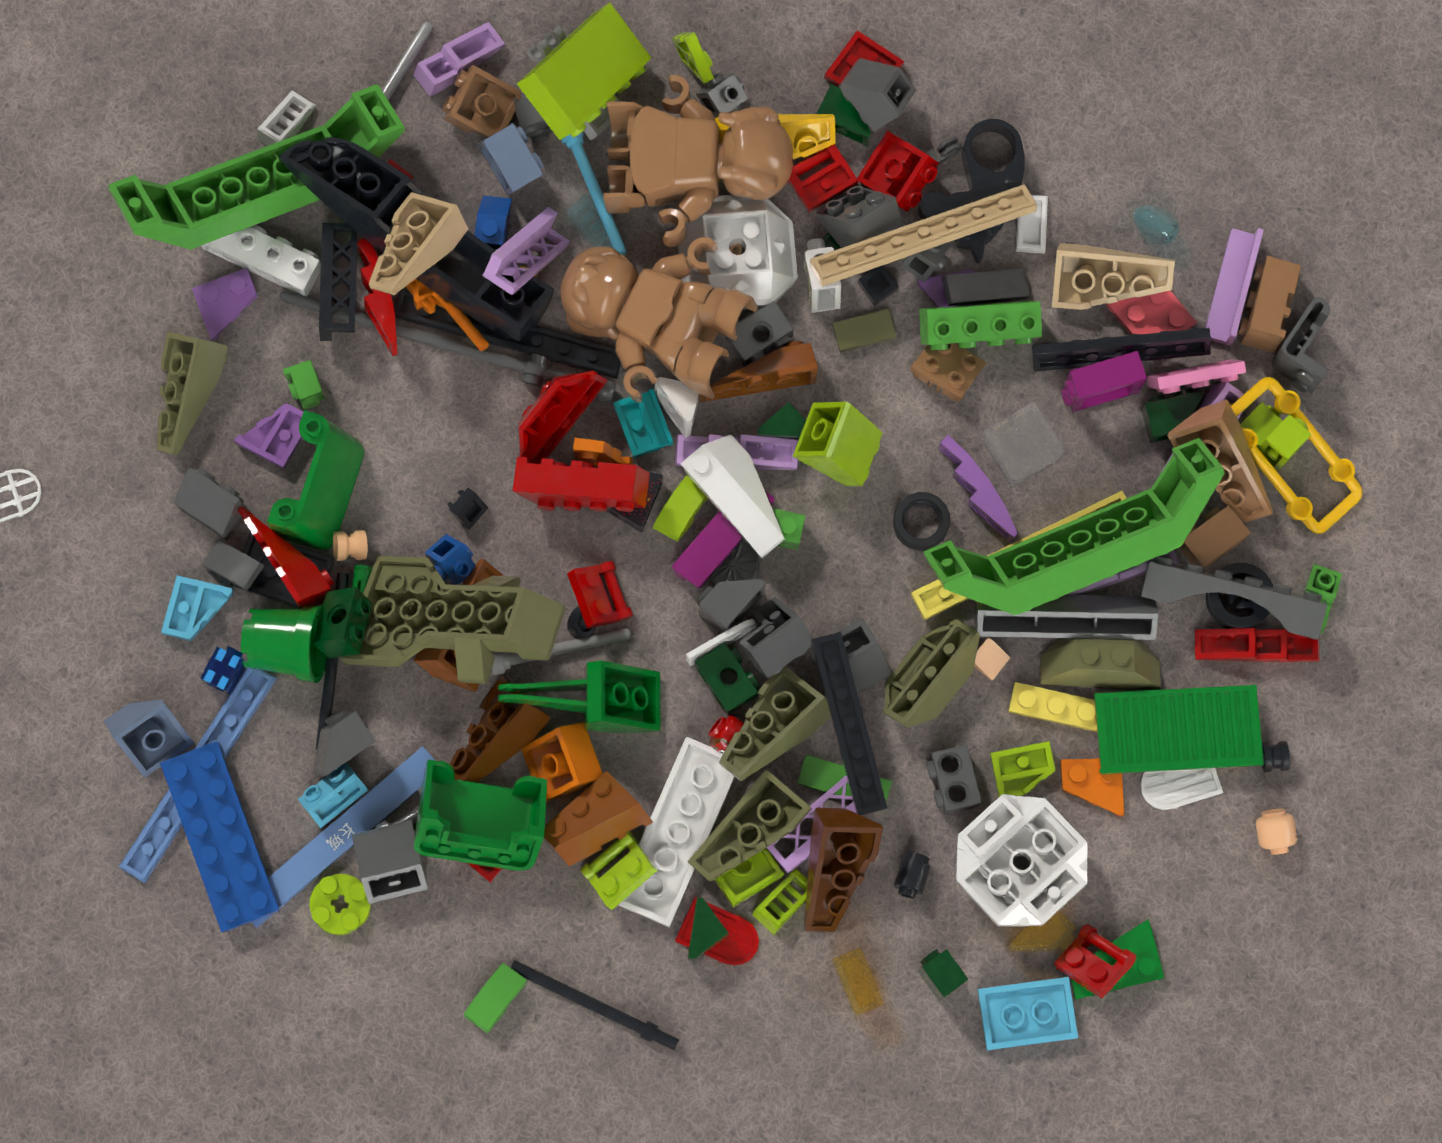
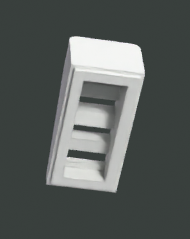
M292 90L258 127V140L269 146L295 136L314 111L315 104ZM290 104H295L302 109V112L298 113L289 107ZM284 112H286L295 119L291 121L290 119L286 118L285 116H283ZM280 122L287 128L283 130L282 128L277 126L276 123Z

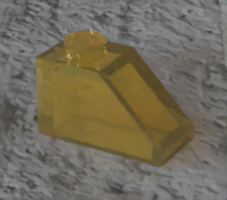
M1058 911L1043 926H1026L1006 949L1010 953L1054 952L1058 947L1063 951L1075 939L1071 933L1077 927Z

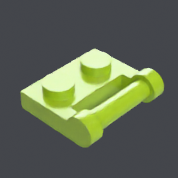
M629 831L626 832L627 836L615 841L590 864L586 863L580 868L582 874L589 880L602 901L611 910L658 871ZM628 847L630 852L600 877L598 872Z

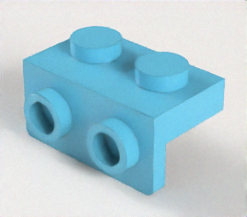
M345 762L316 785L307 788L304 794L298 798V801L319 827L322 828L366 793L368 789Z

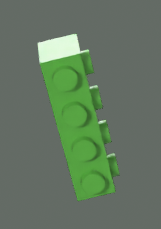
M1039 301L919 309L921 344L930 345V350L948 349V344L959 343V348L976 347V342L987 341V346L1005 345L1004 340L1015 339V344L1033 343L1034 337H1042L1041 303Z

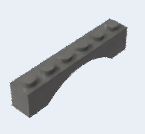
M1161 555L1156 557V559L1148 561L1141 589V597L1171 604L1184 597L1200 593L1219 592L1233 594L1252 600L1266 608L1283 624L1289 633L1319 640L1328 605L1326 600L1321 599V594L1311 591H1304V595L1293 593L1292 587L1282 584H1275L1274 588L1262 585V580L1246 576L1244 581L1232 578L1233 573L1216 569L1215 574L1203 571L1204 566L1186 562L1185 566L1173 564L1174 559Z

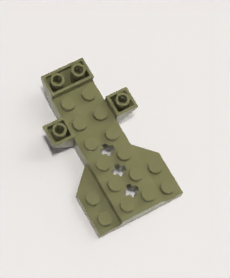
M377 556L363 593L372 602L360 654L342 656L340 659L346 665L399 667L424 648L454 649L459 682L487 684L495 660V656L491 651L518 653L522 659L549 660L566 607L527 588L519 587L521 579L517 576H491L474 585H449L444 582L429 558Z

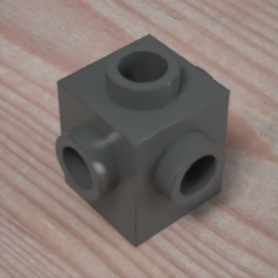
M721 72L713 75L714 79L707 82L708 85L696 93L701 104L712 111L714 118H718L721 112L732 113L739 111L742 108L740 104L748 99L744 92L745 86L740 78L734 74H722Z
M945 243L905 258L901 266L925 282L934 270L939 272L947 262L948 257L945 256V253L950 244Z

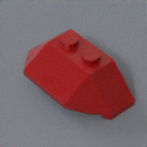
M595 371L556 376L542 387L537 400L524 410L522 419L518 423L520 457H528L529 461L535 464H541L542 458L547 459L608 380Z

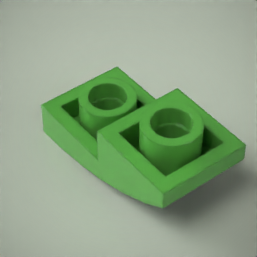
M1314 564L1304 591L1321 594V599L1326 600L1328 604L1320 632L1322 634L1325 630L1332 603L1336 598L1342 573Z
M502 963L464 1013V1017L488 1034L506 1013L510 1003L526 986L527 980Z

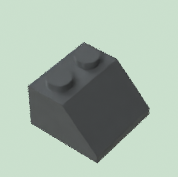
M762 579L718 582L714 588L709 585L698 598L700 600L698 604L699 616L720 634L738 625L765 594L766 582Z
M338 711L325 720L327 726L321 729L313 769L316 777L327 776L376 742L356 711Z

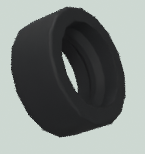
M916 492L906 496L899 503L894 514L893 528L896 537L904 546L913 550L926 551L939 545L944 540L950 527V514L947 505L939 497L928 492ZM927 505L937 513L939 526L933 535L927 538H917L906 530L904 517L911 507Z

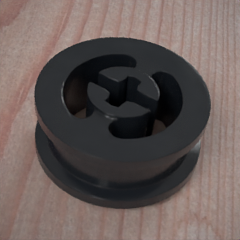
M1233 563L1221 569L1233 573L1232 578L1245 579L1246 576L1262 580V585L1274 588L1268 575L1255 565ZM1219 592L1206 593L1205 599L1209 614L1216 623L1226 629L1255 628L1270 613L1266 608L1254 601L1243 598L1244 600L1233 611H1248L1250 616H1234L1222 606ZM1224 593L1225 603L1229 607L1237 595Z

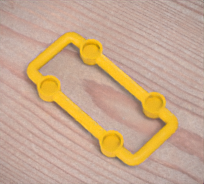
M1265 377L1231 405V408L1237 417L1262 393L1269 389L1275 396L1274 407L1276 411L1283 415L1290 414L1293 418L1297 417L1308 426V431L1311 433L1308 439L1328 462L1329 476L1335 482H1344L1351 491L1342 502L1319 522L1312 515L1313 506L1311 501L1306 497H1297L1259 450L1256 433L1251 429H1242L1255 464L1287 502L1286 512L1288 516L1296 521L1301 520L1313 533H1324L1362 498V487L1354 477V464L1350 460L1340 459L1300 410L1301 401L1296 392L1291 390L1285 391L1277 380Z

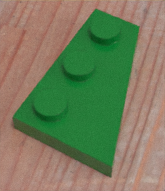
M1149 919L1112 942L1122 950L1128 949L1136 955V960L1133 966L1109 992L1164 979ZM1102 950L1094 953V955L1111 966L1117 962V960ZM1069 978L1075 1000L1095 995Z

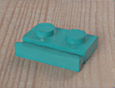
M653 389L641 394V403L635 402L631 397L613 402V407L633 459L658 451L668 445H673L671 434Z

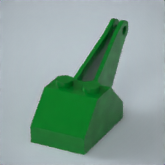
M599 660L587 662L585 679L498 685V690L503 692L585 691V701L522 694L498 696V701L523 703L584 713L585 730L603 733H650L661 731L660 672Z

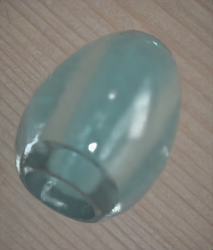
M1142 205L1133 214V220L1137 229L1153 243L1160 245L1169 244L1179 232L1180 226L1176 217L1161 207Z

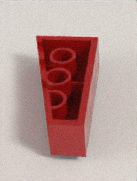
M517 457L512 491L537 504L538 509L553 511L555 507H563L570 511H580L581 507H589V509L594 511H607V507H616L620 511L632 512L634 507L645 508L650 473L637 465L598 462V467L595 468V465L583 461L571 460V466L565 463L555 462L554 459L542 458L541 464H535L529 461L528 457Z

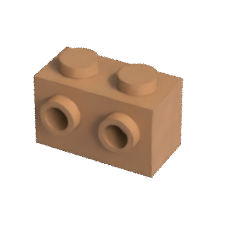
M1229 505L1222 510L1219 507L1213 509L1204 517L1206 522L1201 526L1197 527L1194 524L1184 543L1179 547L1191 563L1204 566L1203 571L1246 540L1250 535V531Z

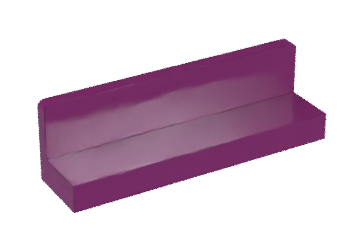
M765 491L769 503L772 506L775 502V499L773 496H771L769 493ZM719 511L671 566L674 574L683 582L688 580L696 588H701L742 541V535Z

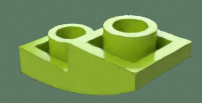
M684 477L653 525V529L677 542L694 523L695 514L708 499L690 477Z

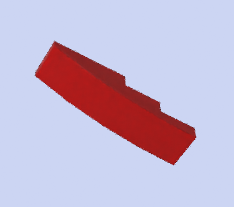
M363 238L357 241L358 254L366 266L360 269L362 284L369 294L364 297L365 311L393 357L398 354L392 297L391 294L371 289L369 286L378 256L372 244Z
M1287 629L1195 630V660L1320 662V637L1318 640L1289 633Z

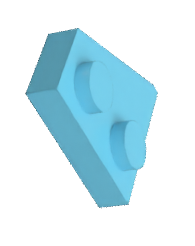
M177 575L161 633L193 641L232 597L234 590L229 587Z

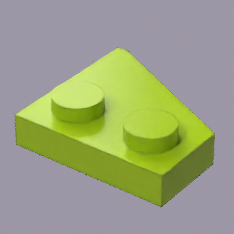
M681 32L672 37L681 61L704 84L714 79L710 70L713 63L707 52L702 50L694 32Z
M1050 741L989 753L998 798L1002 794L1023 796L1040 781L1056 771Z

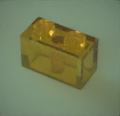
M861 947L831 960L854 1018L883 1007L884 1002Z

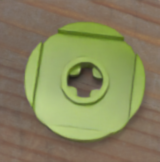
M334 874L321 879L320 883L313 889L309 902L312 919L322 930L333 935H346L356 931L366 922L371 910V904L368 903L363 884L357 878L348 874ZM339 896H344V901L349 903L347 909L343 908L341 913H337L336 907L332 905V901L338 900Z

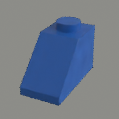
M483 195L477 213L474 235L496 251L506 243L512 199Z

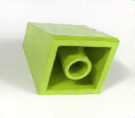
M848 402L813 403L792 457L845 486H863L869 476V468L874 455L879 450L883 432Z

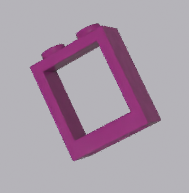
M1138 351L1071 370L1064 382V389H1061V396L1065 406L1070 405L1072 413L1139 393L1147 377Z

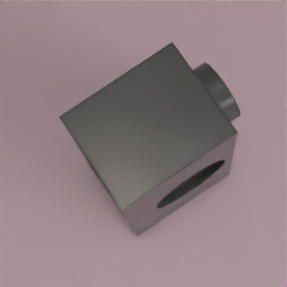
M773 301L736 325V341L726 336L725 340L745 367L766 356V353L774 348L778 350L786 347L787 343L792 342L790 338L793 337L794 329L778 305ZM757 332H764L769 338L764 342H758L753 338V335Z

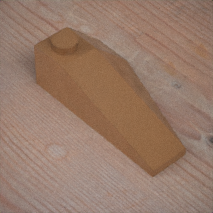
M1228 400L1200 408L1168 433V438L1174 448L1194 439H1201L1224 469V475L1215 490L1221 495V500L1227 506L1229 505L1245 523L1273 513L1244 433Z

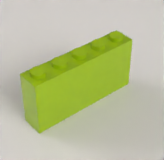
M609 2L592 13L527 73L517 85L559 140L568 135L574 138L587 128L584 124L586 121L590 123L602 113L601 107L604 109L607 107V102H614L617 99L614 95L615 93L620 94L631 85L630 79L634 80L646 71L644 65L652 57Z

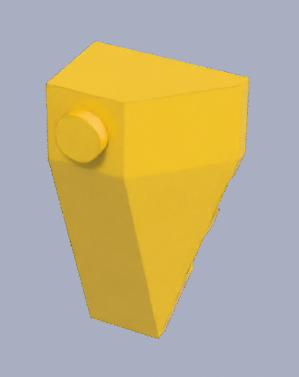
M778 114L781 126L789 134L793 145V160L801 156L807 157L836 143L834 114ZM715 118L719 128L720 141L723 142L724 134L729 127L720 123L718 118Z

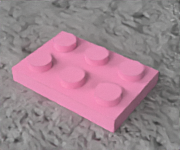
M1229 359L1147 375L1146 381L1149 388L1157 389V393L1163 392V394L1181 391V385H1185V387L1192 386V388L1208 386L1211 379L1221 381V383L1238 380V374L1246 373L1244 361Z

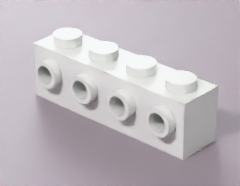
M257 225L202 245L204 250L244 269L247 268L252 273L306 297L321 272V263L315 253L307 249H303L301 252L293 248V244L278 236L274 239L266 235L267 232Z

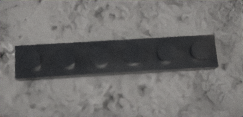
M1191 328L1181 331H1161L1150 334H1131L1129 336L1102 337L1099 339L1072 340L1059 343L1046 342L1032 345L1034 372L1085 367L1138 351L1141 361L1211 355L1210 328Z
M838 632L811 639L855 811L859 815H865L887 809V804L842 634Z

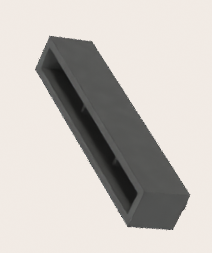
M1064 595L1016 616L975 601L974 624L975 630L980 633V637L1156 640L1159 613L1155 600L1141 596Z

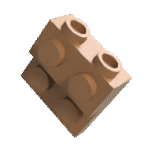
M472 65L466 71L461 70L454 83L458 87L454 97L450 95L442 108L446 112L443 120L467 133L472 131L487 139L509 125L515 112L513 99L516 97L520 100V93L522 92Z

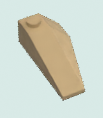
M410 192L393 216L392 222L394 226L391 234L386 235L384 241L386 248L383 255L378 257L369 282L370 288L395 295L450 253L468 230L458 206Z
M1060 243L1056 255L1052 307L1083 310L1092 306L1106 303L1111 304L1128 298H1138L1170 291L1173 287L1175 260L1094 246Z

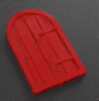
M694 897L675 942L688 948L690 946L697 897ZM706 902L725 927L729 936L704 955L718 960L719 963L733 966L742 965L751 960L757 952L759 944L758 933L754 926L741 916Z

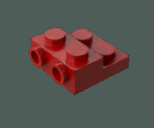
M887 130L857 179L873 191L896 197L898 207L908 212L910 208H914L920 203L922 198L921 191L925 184L931 183L936 178L938 173L936 167L939 162Z

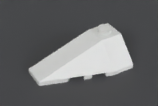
M732 435L703 444L681 463L692 481L761 558L766 556L785 539L751 456Z

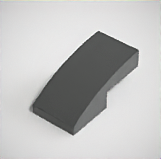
M219 540L202 563L208 570L247 591L264 567L260 562Z

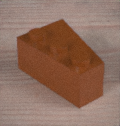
M606 771L545 825L544 839L568 866H571L602 850L603 844L617 837L621 840L627 836L626 832L642 824L646 827L654 822L642 806Z

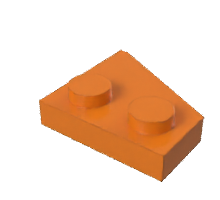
M1099 758L1060 760L1062 791L1112 812L1118 817L1124 816L1122 773L1101 775L1099 772Z

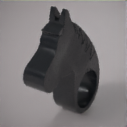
M986 119L974 125L966 136L961 152L969 191L956 192L949 197L937 191L926 193L918 210L920 218L923 220L1021 186L1025 169V155L1018 131L1011 124L1000 119ZM984 132H995L1001 134L1009 141L1013 150V160L1003 171L992 172L991 169L982 167L974 160L970 145L977 135ZM1004 223L954 240L958 244L957 248L971 250L975 261L979 264L983 258L985 246L999 233Z

